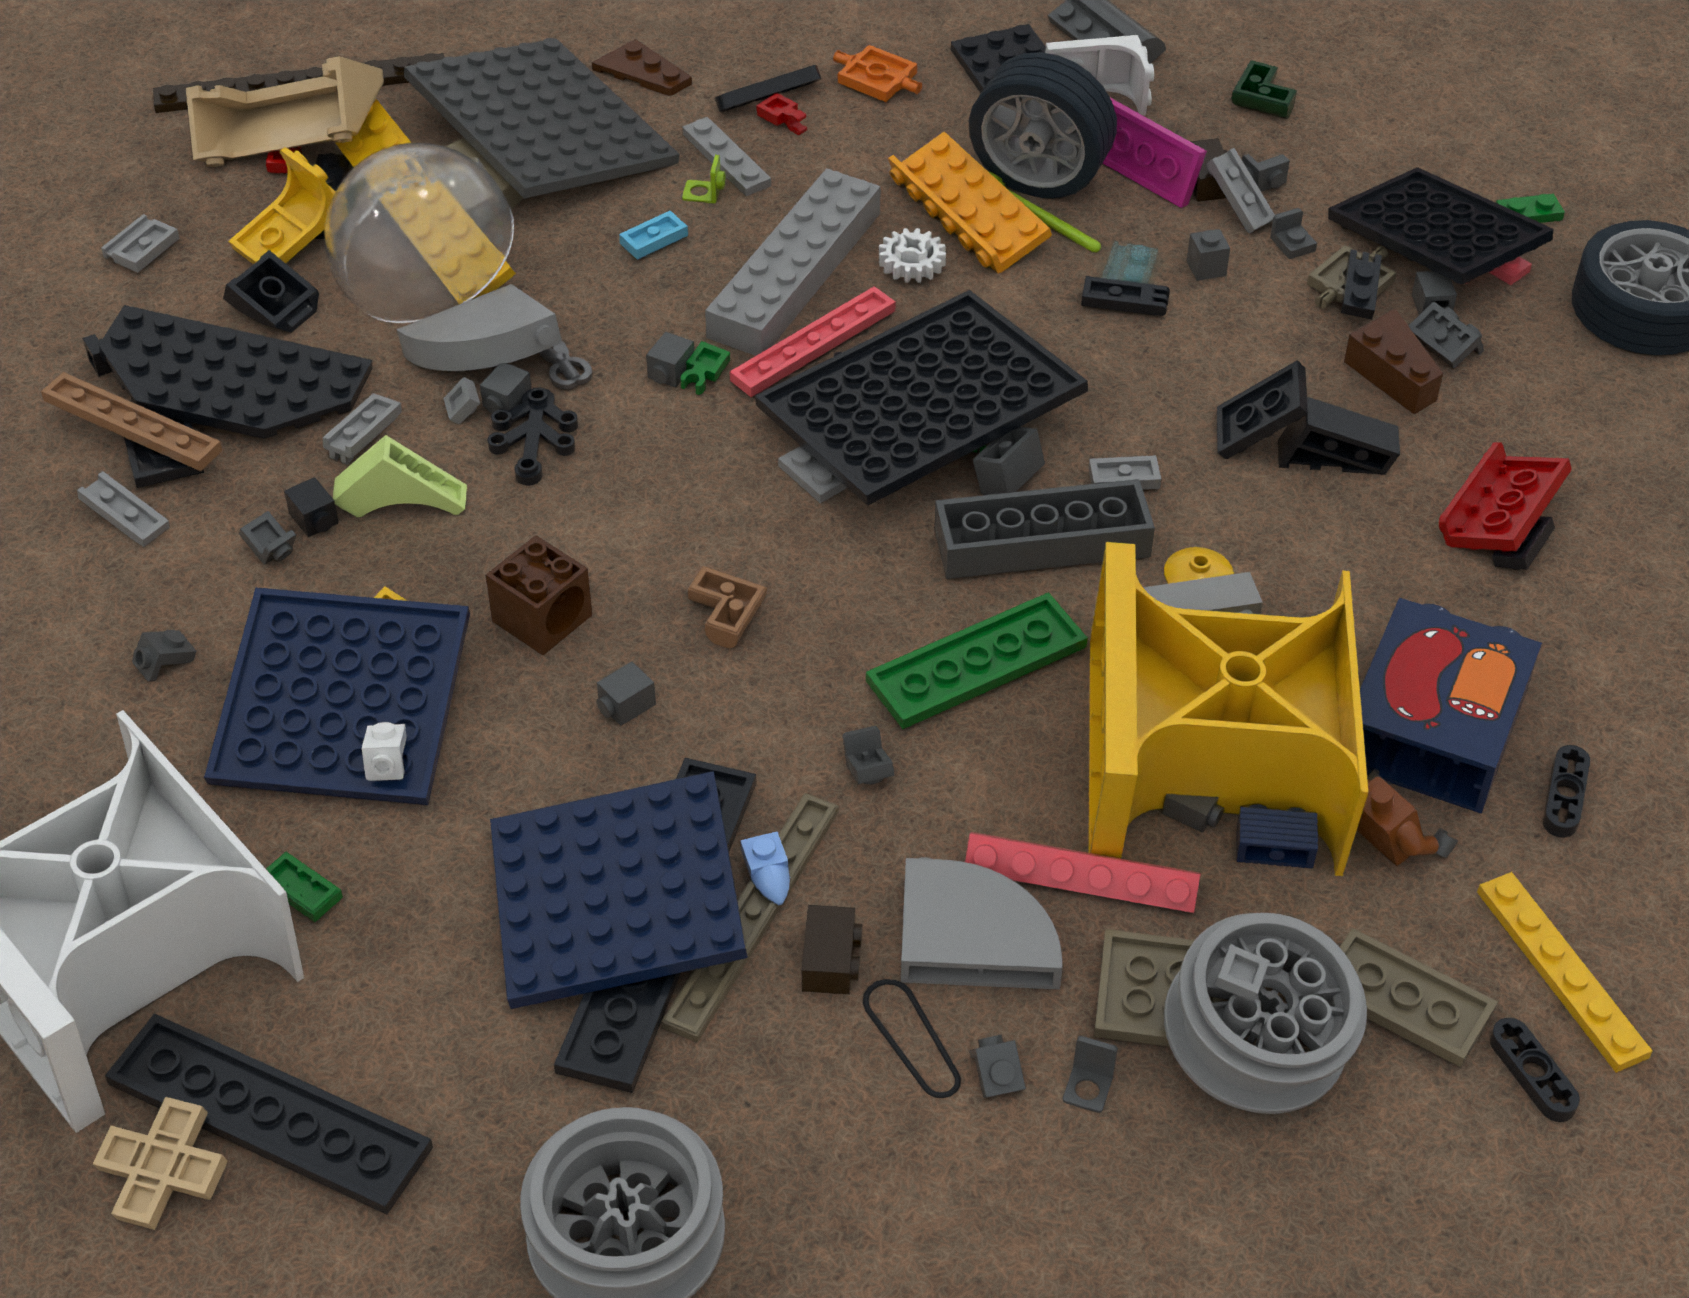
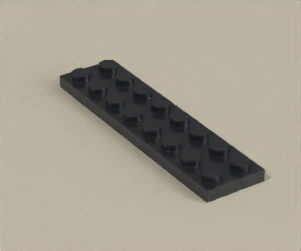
M155 1013L105 1075L108 1085L159 1109L165 1097L203 1106L208 1114L201 1127L202 1129L388 1215L433 1149L431 1139Z

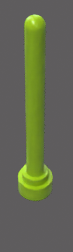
M989 172V173H990L991 175H993L1003 186H1005V183L1002 182V178H1001V177L997 176L996 174H994V173H992V172ZM1009 190L1048 227L1091 252L1096 253L1100 251V242Z

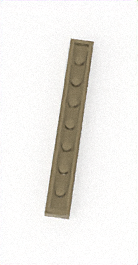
M804 793L779 833L788 859L790 876L788 894L839 813L838 805ZM751 879L738 898L748 958L693 970L661 1021L663 1029L698 1043L782 906L764 897Z

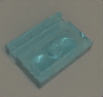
M1114 241L1102 278L1149 284L1157 260L1158 249L1129 243L1125 247L1120 246L1118 241Z

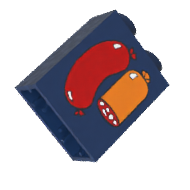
M1399 598L1360 688L1367 775L1374 769H1378L1380 771L1379 775L1384 780L1390 781L1391 784L1482 814L1528 690L1542 643L1523 637L1517 631L1508 627H1491L1453 615L1439 605L1418 604Z

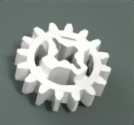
M904 228L901 234L893 231L892 238L884 237L883 244L879 245V266L884 267L885 274L893 272L894 280L904 277L905 283H908L911 278H915L918 283H921L922 277L931 280L933 279V272L937 274L942 272V266L946 265V246L941 244L940 237L931 238L932 232L930 231L925 234H921L919 228H916L914 233H910L907 228Z

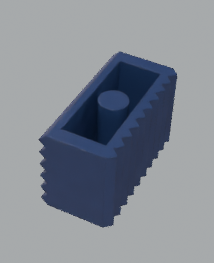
M1254 804L1249 807L1240 806L1236 829V861L1241 863L1314 868L1318 850V813L1306 812L1304 809L1297 807L1278 810L1268 809L1261 804Z

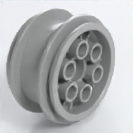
M1276 913L1239 914L1218 921L1204 930L1188 949L1181 969L1170 985L1164 1005L1166 1037L1176 1060L1185 1073L1202 1090L1215 1099L1241 1110L1263 1114L1292 1112L1311 1105L1322 1098L1336 1083L1345 1064L1356 1052L1363 1038L1367 1022V1004L1363 986L1353 965L1341 948L1330 937L1314 926L1302 920ZM1230 944L1270 960L1254 1002L1214 986ZM1264 987L1272 988V990L1267 991ZM1278 992L1285 997L1287 1003H1283L1282 999L1277 995ZM1209 996L1229 1001L1212 1003ZM1297 1037L1311 1050L1310 1052L1305 1053ZM1257 1038L1256 1046L1252 1045L1254 1040Z
M631 1107L610 1108L587 1114L564 1126L551 1136L538 1150L526 1171L520 1195V1210L526 1233L527 1252L536 1277L553 1298H691L711 1276L722 1252L725 1237V1217L722 1206L723 1184L717 1162L711 1150L693 1130L665 1114ZM620 1173L619 1178H614L609 1182L607 1176ZM668 1182L675 1186L674 1189L661 1197L658 1196ZM565 1206L581 1213L582 1216L559 1213ZM620 1211H627L628 1221L624 1220L623 1213L621 1214ZM665 1217L676 1218L672 1222H665L663 1220ZM643 1228L644 1230L638 1235L637 1231ZM615 1234L619 1236L620 1240L614 1239L611 1236ZM581 1237L591 1238L590 1241L585 1243L575 1242Z

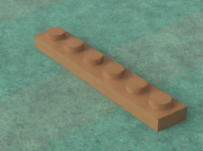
M65 372L61 373L41 391L45 402L199 471H202L222 452L219 440Z

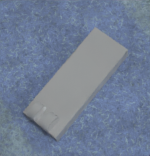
M1235 148L1230 149L1219 157L1213 158L1206 164L1207 171L1216 179L1248 233H1252L1273 221L1275 214Z
M375 393L369 396L323 437V448L329 450L330 459L337 461L341 458V462L348 465L357 453L402 412L401 403Z
M104 471L99 473L98 480L86 489L82 486L77 490L79 500L143 547L170 528L169 520Z

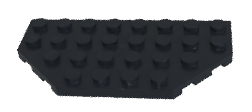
M127 305L123 306L99 343L100 356L105 363L108 362L114 377L122 389L126 390L130 395L131 402L164 417L262 439L277 435V430L293 425L297 429L321 421L320 416L334 411L339 415L351 411L373 368L372 360Z

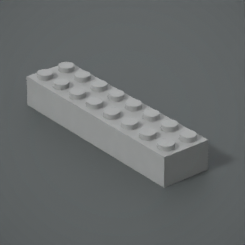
M826 168L705 310L706 338L754 356L772 347L880 215L881 186Z

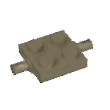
M1344 245L1308 275L1307 285L1322 292L1315 299L1317 307L1321 306V309H1325L1332 301L1342 303L1348 256L1352 248ZM1379 246L1369 254V261H1373L1375 254L1382 255V261L1388 256L1387 249ZM1357 252L1356 259L1361 260V252ZM1382 263L1377 297L1395 282L1397 273L1385 267Z

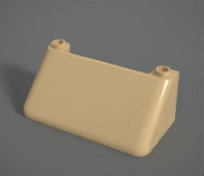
M338 56L326 59L327 63L322 64V77L248 92L221 85L215 86V89H211L210 92L202 90V86L199 85L186 88L193 160L206 162L207 167L224 166V161L279 151L284 147L290 149L331 140L337 143L352 141V136L359 133L384 83L383 70Z

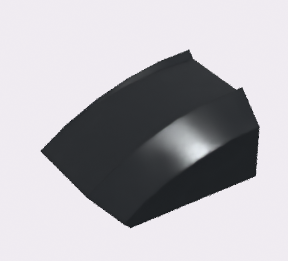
M268 250L260 257V260L240 276L233 278L226 284L223 300L259 323L292 333L317 312L319 292Z

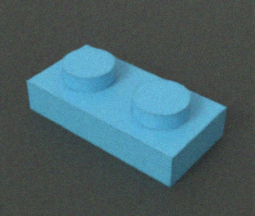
M668 211L620 233V244L638 260L687 237L688 226L674 213Z

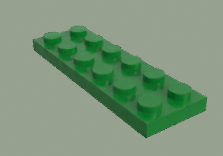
M1048 592L866 671V683L900 727L905 729L1086 648L1088 637Z

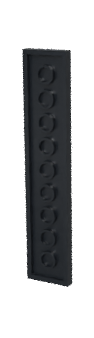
M684 758L676 779L714 771L728 850L730 851L757 784L756 774ZM681 973L584 993L554 1063L555 1073L633 1093Z

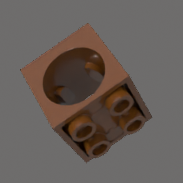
M537 535L485 575L492 622L541 655H545L592 616L588 568Z

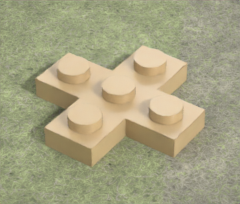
M165 1097L148 1135L110 1126L93 1165L99 1171L127 1178L111 1213L117 1220L155 1230L172 1191L211 1200L228 1161L222 1154L193 1147L208 1114L203 1106Z

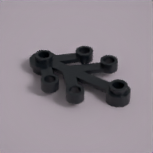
M541 387L525 392L522 396V403L509 411L499 409L491 415L492 427L497 431L509 430L512 427V423L528 414L529 420L506 434L501 432L492 433L487 439L489 451L492 454L499 455L505 453L510 446L526 437L523 457L515 465L517 482L526 486L537 484L543 476L542 466L537 461L540 436L551 444L559 455L568 456L575 451L574 437L567 433L573 432L578 428L577 414L569 410L562 411L554 405V394L550 390ZM543 415L558 423L559 429L566 433L559 434L543 421Z

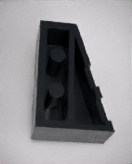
M1307 397L1308 414L1297 422L1287 425L1278 439L1279 468H1289V464L1310 465V470H1321V466L1342 467V472L1386 475L1400 455L1398 426Z

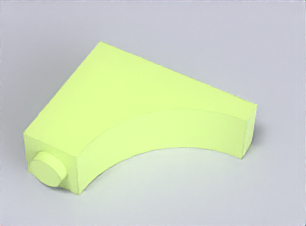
M385 435L335 478L333 499L335 505L356 517H363L381 507L405 503L433 506L450 512L453 515H459L465 510L467 485Z

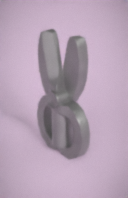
M563 341L561 344L554 346L553 349L549 348L539 352L545 360L553 364L549 370V377L555 387L570 390L578 384H585L591 380L592 367L582 358L570 357L569 350ZM574 366L582 368L585 372L580 375ZM563 373L567 380L559 379L557 374Z

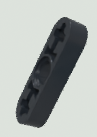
M1565 745L1556 753L1543 817V826L1547 832L1560 838L1570 837L1577 831L1581 819L1590 767L1589 754L1583 748L1575 745ZM1568 760L1575 761L1573 774L1567 773ZM1560 786L1569 787L1575 791L1576 795L1573 797L1564 796L1558 792L1557 788ZM1560 808L1567 809L1566 823L1558 821Z
M1503 1018L1497 1021L1490 1037V1044L1493 1050L1546 1118L1555 1122L1570 1120L1575 1115L1580 1102L1578 1091L1522 1021L1515 1018ZM1506 1033L1509 1037L1516 1036L1518 1038L1516 1044L1512 1039L1504 1040L1502 1038L1503 1034ZM1519 1050L1521 1054L1518 1057H1516V1054ZM1526 1063L1538 1064L1543 1068L1545 1075L1533 1077L1525 1072L1523 1065ZM1550 1082H1553L1550 1089L1548 1085ZM1554 1096L1557 1100L1565 1099L1567 1101L1565 1107L1560 1102L1553 1104L1551 1102L1552 1097Z

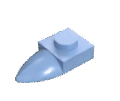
M778 832L740 840L741 852L755 887L768 900L777 905H782L789 891L790 876L788 859Z

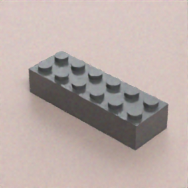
M1139 479L935 500L934 531L946 579L1103 562L1106 542L1135 544L1136 559L1151 557L1155 527Z

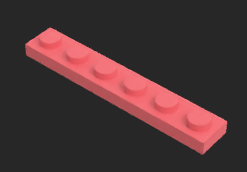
M873 286L730 371V381L748 396L753 397L895 312L896 301Z
M971 832L969 835L965 859L967 863L989 868L1013 881L1194 913L1201 874L1199 872Z

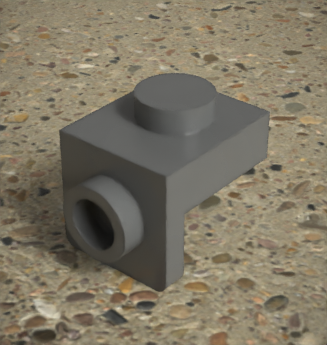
M1249 154L1242 156L1244 165L1261 192L1271 188H1278L1286 183L1290 160L1283 154L1261 162H1257Z
M269 511L243 526L239 531V535L263 564H267L273 559L280 562L289 556L294 550L292 547L297 536L293 530L286 533Z
M179 630L142 632L137 648L134 650L132 662L148 682L155 681L161 665L190 663L194 660L197 651Z
M877 726L845 732L842 735L846 765L858 784H876L881 782L883 778L895 776L893 762L882 748L880 730Z
M1002 1035L987 1037L978 1040L979 1048L969 1050L970 1058H975L984 1098L1026 1089L1015 1040L1003 1042Z

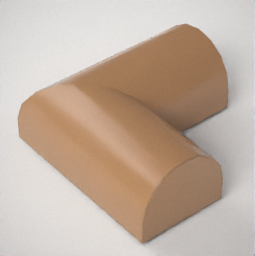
M702 566L688 588L689 600L715 608L705 623L706 636L712 643L729 649L737 645L767 595V587Z

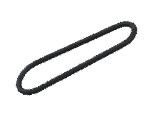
M883 979L870 985L863 995L865 1011L922 1089L928 1095L935 1098H946L955 1094L961 1085L959 1072L912 991L904 983L893 979ZM883 985H895L907 994L955 1078V1084L949 1091L936 1092L926 1084L877 1018L869 1005V996L874 989Z

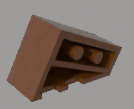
M1396 309L1389 311L1349 334L1344 359L1347 365L1413 414L1418 413L1437 401L1443 372Z

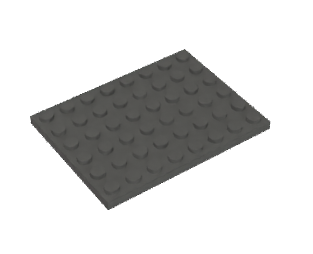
M546 38L543 41L533 43H520L517 46L507 48L497 47L494 50L480 53L471 52L464 56L445 57L437 61H423L415 65L405 66L404 78L524 199L679 163L680 154L556 38Z

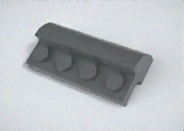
M1066 0L1048 15L1049 21L1073 40L1138 35L1141 45L1147 49L1149 64L1166 51V46L1161 39L1109 0Z

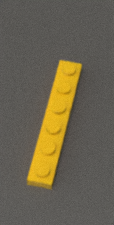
M1509 872L1480 884L1477 890L1478 895L1612 1069L1617 1073L1649 1059L1652 1049L1516 876Z

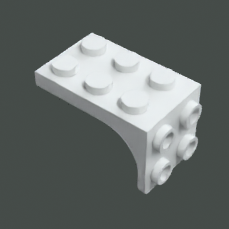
M1138 35L1046 43L1045 53L1059 55L1077 63L1089 71L1106 91L1127 96L1135 103L1138 113L1143 116L1146 115L1147 106L1151 105L1152 100L1149 84L1154 81L1153 64L1148 63L1147 49L1141 45Z

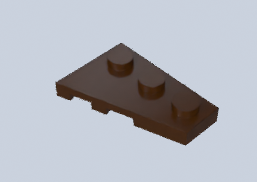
M636 39L592 62L593 71L599 73L605 71L614 74V78L623 81L629 79L640 83L641 87L668 96H672L692 85V76Z

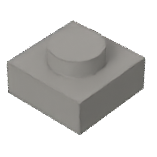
M465 377L443 398L449 420L457 424L462 423L469 415L473 414L480 404L474 382Z
M1230 944L1214 986L1254 1002L1270 960Z

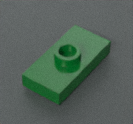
M287 851L266 868L286 891L289 905L313 922L319 920L343 898L340 888Z

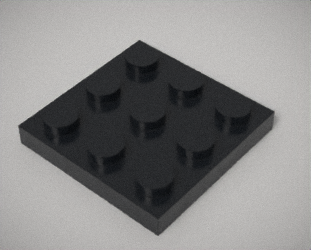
M1026 24L952 41L950 50L981 93L997 68L1008 59L1024 53H1045L1046 46L1032 27Z

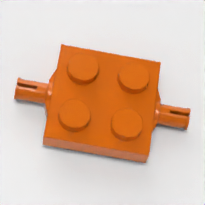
M868 45L862 52L855 55H849L837 50L833 56L834 62L845 65L838 72L839 84L887 102L901 89H906L915 94L920 93L922 89L921 82L912 80L917 74V63L874 46Z

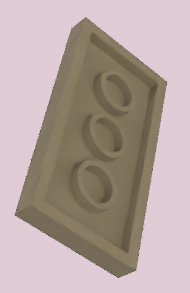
M1352 928L1340 948L1348 957L1360 978L1366 997L1367 1019L1462 1067L1495 1012L1498 1001Z

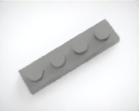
M708 117L696 120L682 127L683 135L712 164L715 154L720 155L721 171H725L726 178L745 196L771 187V177Z

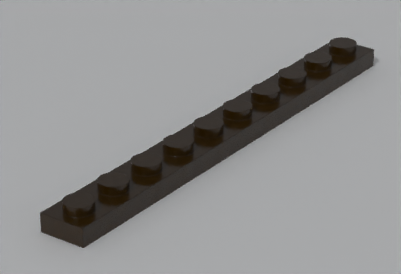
M428 53L415 57H397L381 61L370 60L364 62V64L383 70L384 83L382 86L409 83L404 78L405 66L415 65L423 61L442 60L445 57L444 53ZM312 67L298 71H281L279 73L253 74L247 77L222 78L206 82L194 81L189 84L163 85L153 88L154 108L156 113L187 110L186 88L199 85L202 86V90L210 92L211 89H215V86L221 85L248 92L322 77L323 71L322 68Z

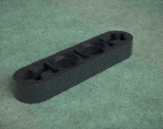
M812 65L715 97L719 112H724L750 104L753 101L771 97L775 93H783L815 83L822 78L818 66Z

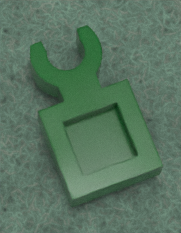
M701 341L686 362V371L682 373L680 378L681 388L685 389L689 383L694 382L696 383V394L701 395L706 388V379L716 382L730 362V352Z

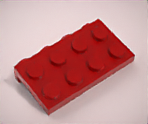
M1493 442L1473 472L1470 473L1463 486L1455 494L1448 507L1440 515L1439 529L1443 533L1446 545L1472 550L1517 551L1571 472L1572 468L1569 458L1506 456L1502 442Z

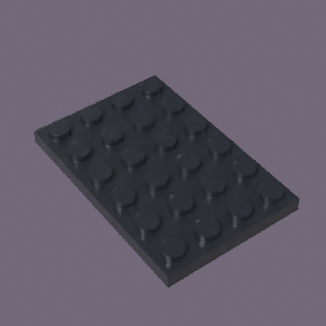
M1418 167L1328 208L1329 220L1460 284L1468 283L1553 240V228Z

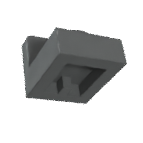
M1300 208L1282 212L1273 217L1270 238L1288 259L1315 252L1317 242L1301 226L1303 211Z

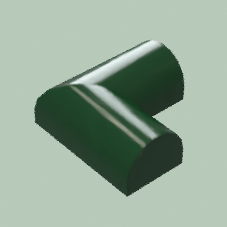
M1250 60L1232 91L1231 99L1232 103L1236 106L1288 119L1294 107L1297 90L1272 84L1277 75L1278 67Z

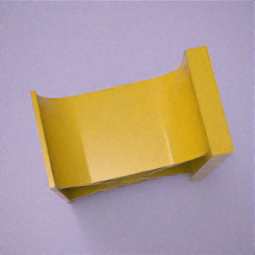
M1106 542L1090 634L1088 853L1121 859L1127 826L1136 817L1145 812L1163 809L1166 794L1219 797L1217 804L1224 807V813L1239 814L1240 806L1249 807L1254 804H1261L1268 809L1278 810L1297 807L1304 809L1306 812L1318 813V834L1325 841L1332 854L1335 876H1343L1368 795L1350 571L1342 570L1333 606L1316 616L1286 617L1182 609L1156 600L1142 587L1136 575L1135 544Z

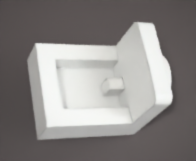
M381 722L373 726H367L361 748L366 780L403 779L404 766L402 755L407 738L405 724L394 725L390 722Z

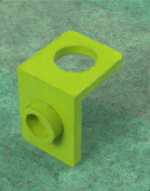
M715 154L710 171L711 182L687 180L682 195L684 201L717 202L720 189L724 190L726 180L725 171H721L720 155ZM695 187H704L708 190L702 196H695L690 191Z

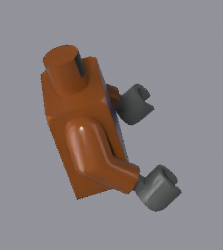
M1374 769L1367 776L1368 795L1357 831L1396 866L1410 856L1433 855L1437 853L1447 858L1458 843V840L1447 835L1448 832L1442 828H1439L1434 836H1423L1417 810L1392 788L1390 781L1384 780L1379 775L1380 771L1378 769Z

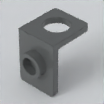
M1078 1036L1073 1069L1063 1096L1064 1103L1097 1113L1103 1111L1114 1077L1118 1052L1117 1046ZM1081 1081H1091L1098 1086L1099 1095L1092 1100H1085L1076 1094L1075 1087Z

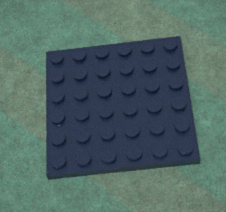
M256 587L204 776L206 783L218 786L429 805L469 623V606ZM381 722H390L394 725L405 724L407 738L402 755L404 766L403 779L366 780L361 748L367 726H373Z
M714 771L490 819L506 993L510 1009L748 958Z

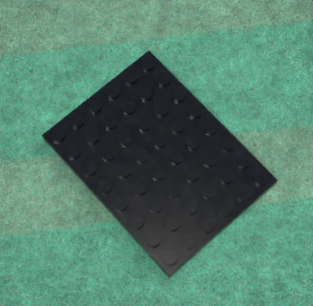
M968 290L755 395L756 406L869 506L1088 392V381L975 293Z

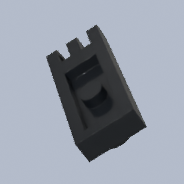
M1350 249L1341 313L1372 320L1376 307L1382 255L1375 254L1373 261L1370 262L1369 252L1363 251L1360 260L1356 259L1357 250Z
M1086 276L1081 306L1164 316L1167 313L1170 289L1162 285Z

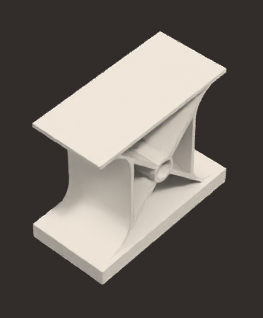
M123 710L116 713L128 757V762L123 770L108 782L0 841V1035L75 1133L105 1115L86 1056L92 1043L105 1030L214 964L228 958L237 956L265 958L282 966L297 982L304 978L286 891Z

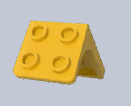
M286 147L280 150L288 169L287 181L283 191L274 202L228 241L236 252L252 264L260 260V257L268 250L284 263H287L343 213L337 202L339 200L338 194L326 182L328 179L327 174L317 164L314 166L310 165L299 151L293 153Z

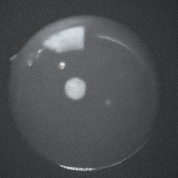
M412 142L397 144L381 149L366 157L339 184L327 210L324 230L325 250L329 267L345 297L358 310L385 322L413 323L467 302L488 286L502 268L511 249L514 235V219L505 195L492 176L486 171L483 164L480 163L479 158L471 159L459 151L432 143Z

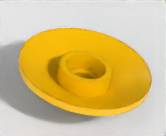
M1201 547L1185 548L1173 553L1167 559L1164 566V576L1168 584L1234 574L1230 562L1224 556L1211 549Z

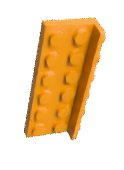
M942 132L902 162L894 155L888 158L892 168L889 173L898 186L904 184L908 194L915 202L921 200L925 210L932 218L936 216L940 218L943 228L950 235L955 233L965 250L970 251L972 249L984 268L990 266L999 274L1052 236L1050 228L945 132Z

